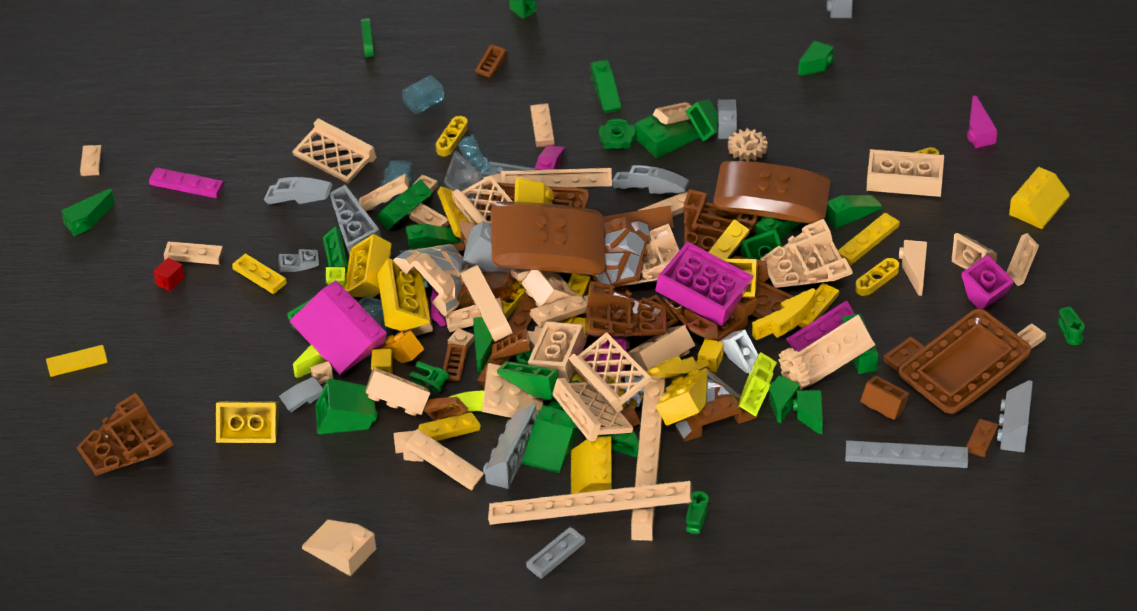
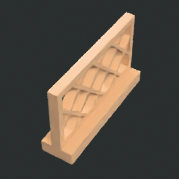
M320 119L314 122L315 128L292 151L294 156L348 184L368 162L373 163L376 159L373 146ZM316 134L322 137V140L312 142ZM334 143L335 147L326 149L325 144ZM323 145V150L313 151L314 146ZM310 147V152L301 153L304 148ZM348 150L349 154L339 156V151ZM336 152L337 157L327 159L326 154ZM324 154L323 160H314V156ZM353 158H363L360 162L353 163ZM350 159L351 164L340 165V161ZM338 162V167L330 168L328 163ZM348 169L352 170L348 176L343 175L341 172Z
M491 175L462 192L458 189L452 192L454 204L466 219L474 225L482 221L491 225V221L486 219L487 216H491L489 209L494 203L513 202ZM491 183V190L483 189V186ZM471 193L477 194L476 199H470L467 196ZM481 194L490 195L488 200H481L480 196ZM494 195L502 196L501 201H492ZM478 204L487 205L485 210H477Z
M607 332L578 356L572 354L568 358L574 369L617 414L623 410V403L652 381L651 377ZM608 340L610 342L609 349H601V345ZM621 353L620 360H611L612 354ZM595 354L594 361L584 360L589 355ZM608 354L607 360L598 361L599 355ZM632 364L631 371H622L623 365ZM606 365L605 372H596L597 366ZM610 365H619L618 372H609ZM642 375L644 377L641 381L633 383L634 376ZM621 376H630L629 383H620ZM608 377H616V383L607 384ZM619 388H627V392L620 397L618 395Z
M557 378L552 395L589 441H596L598 435L632 433L633 427L622 413L619 412L617 414L596 391L588 390L593 389L588 382L568 383L565 378Z

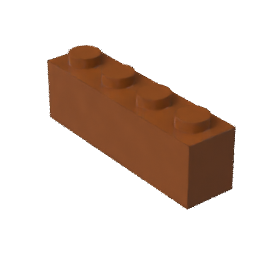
M670 205L603 217L604 223L613 219L627 217L630 223L639 221L648 224L650 231L669 224L670 228H674Z

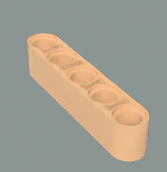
M478 265L460 272L494 341L496 342L513 334Z

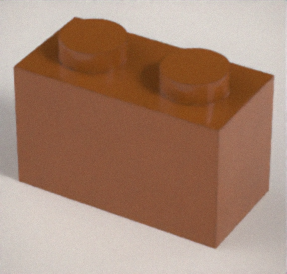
M875 375L866 383L860 402L868 408L882 413L885 417L895 420L903 413L910 393Z

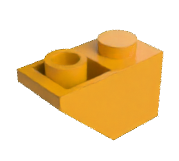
M401 331L395 336L392 334L385 339V344L380 347V349H392V358L402 364L413 360L424 350L412 331L405 333Z

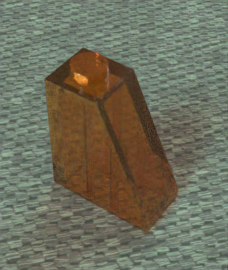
M482 272L495 299L499 297L501 301L510 299L512 292L516 288L515 280L510 272ZM463 282L457 298L461 309L475 305Z

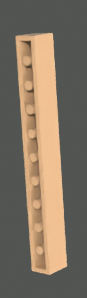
M651 377L652 381L644 386L635 487L657 485L663 419L655 405L660 399L659 396L666 391V378ZM655 506L633 509L631 524L632 540H653Z

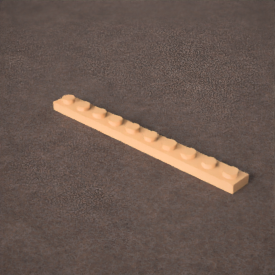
M690 481L490 503L488 520L491 525L692 502V485Z

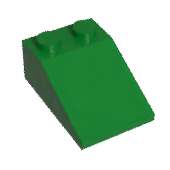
M649 116L635 123V139L656 159L700 137L686 120L663 124L656 116Z
M542 405L535 419L522 464L560 474L581 431L566 411Z

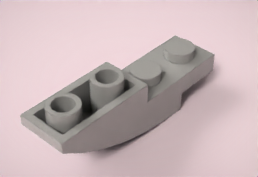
M632 166L630 172H617L612 184L613 188L627 189L629 187H637L641 189L648 187L649 193L680 194L686 191L689 180L661 168Z
M304 177L280 178L276 185L269 187L264 201L267 204L296 200L299 204L324 200L329 196L332 183Z

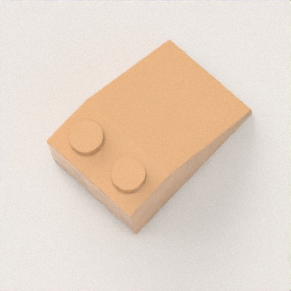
M327 520L302 545V549L351 576L376 550L374 533L358 524Z

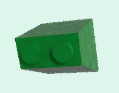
M328 378L315 404L317 434L369 429L372 422H375L377 419V410H375L376 401L368 398L369 394L365 392L367 386Z

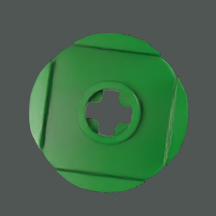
M612 119L607 121L606 125L603 126L602 124L600 126L599 139L606 149H628L635 139V128L632 124L631 126L627 124L626 120Z

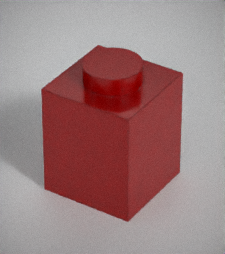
M167 258L153 271L155 283L160 288L171 291L185 278L183 265L170 258Z

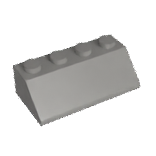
M535 404L516 411L512 418L507 421L504 434L501 433L498 446L493 448L491 459L484 466L483 474H485L486 483L509 489L522 463L537 417Z

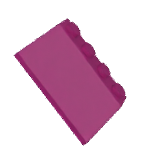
M687 241L658 275L655 291L722 326L733 313L754 276Z
M336 280L323 288L290 320V323L326 361H329L339 375H342L372 354V350L382 347L385 344L387 334Z

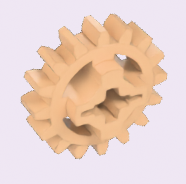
M746 128L745 132L741 129L739 133L733 132V136H730L728 141L729 153L733 154V158L740 157V161L743 159L749 161L751 158L756 161V157L762 158V154H766V136H762V132L756 133L755 129L749 131L748 128Z
M793 348L782 351L779 354L782 376L799 383L800 390L808 387L811 378L808 374L807 362Z

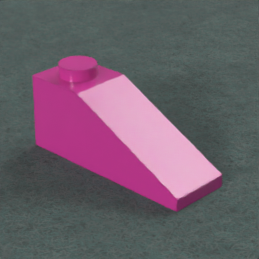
M973 96L970 126L967 132L968 140L973 143L975 148L996 144L997 129L977 96Z
M547 145L538 157L535 170H559L565 147Z

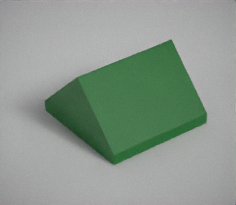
M776 229L743 240L741 243V257L760 260L776 247H782Z

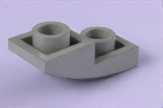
M299 249L298 255L279 254L280 272L303 271L319 266L318 250Z
M312 377L293 386L279 397L292 413L305 402L310 404L316 400L323 388L317 379Z

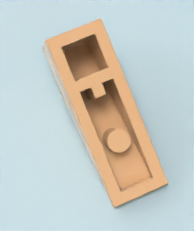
M904 240V248L900 247L899 259H902V268L917 294L922 296L927 242Z

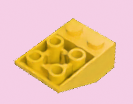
M707 368L702 370L694 369L685 377H682V375L677 376L672 380V384L665 389V393L659 396L660 399L655 407L666 426L700 413L706 404Z

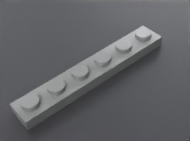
M846 441L845 461L967 468L968 447Z

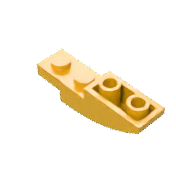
M812 288L781 303V310L753 322L752 336L757 341L772 333L778 338L795 328L812 310L815 304L816 290Z

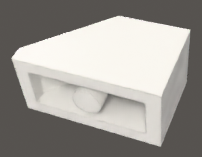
M745 330L735 331L719 342L724 343V351L727 357L745 373H750L758 353Z

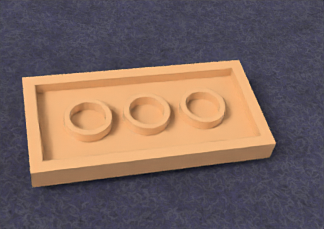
M859 315L798 352L799 356H802V359L808 364V374L811 378L808 386H811L875 346L870 333Z

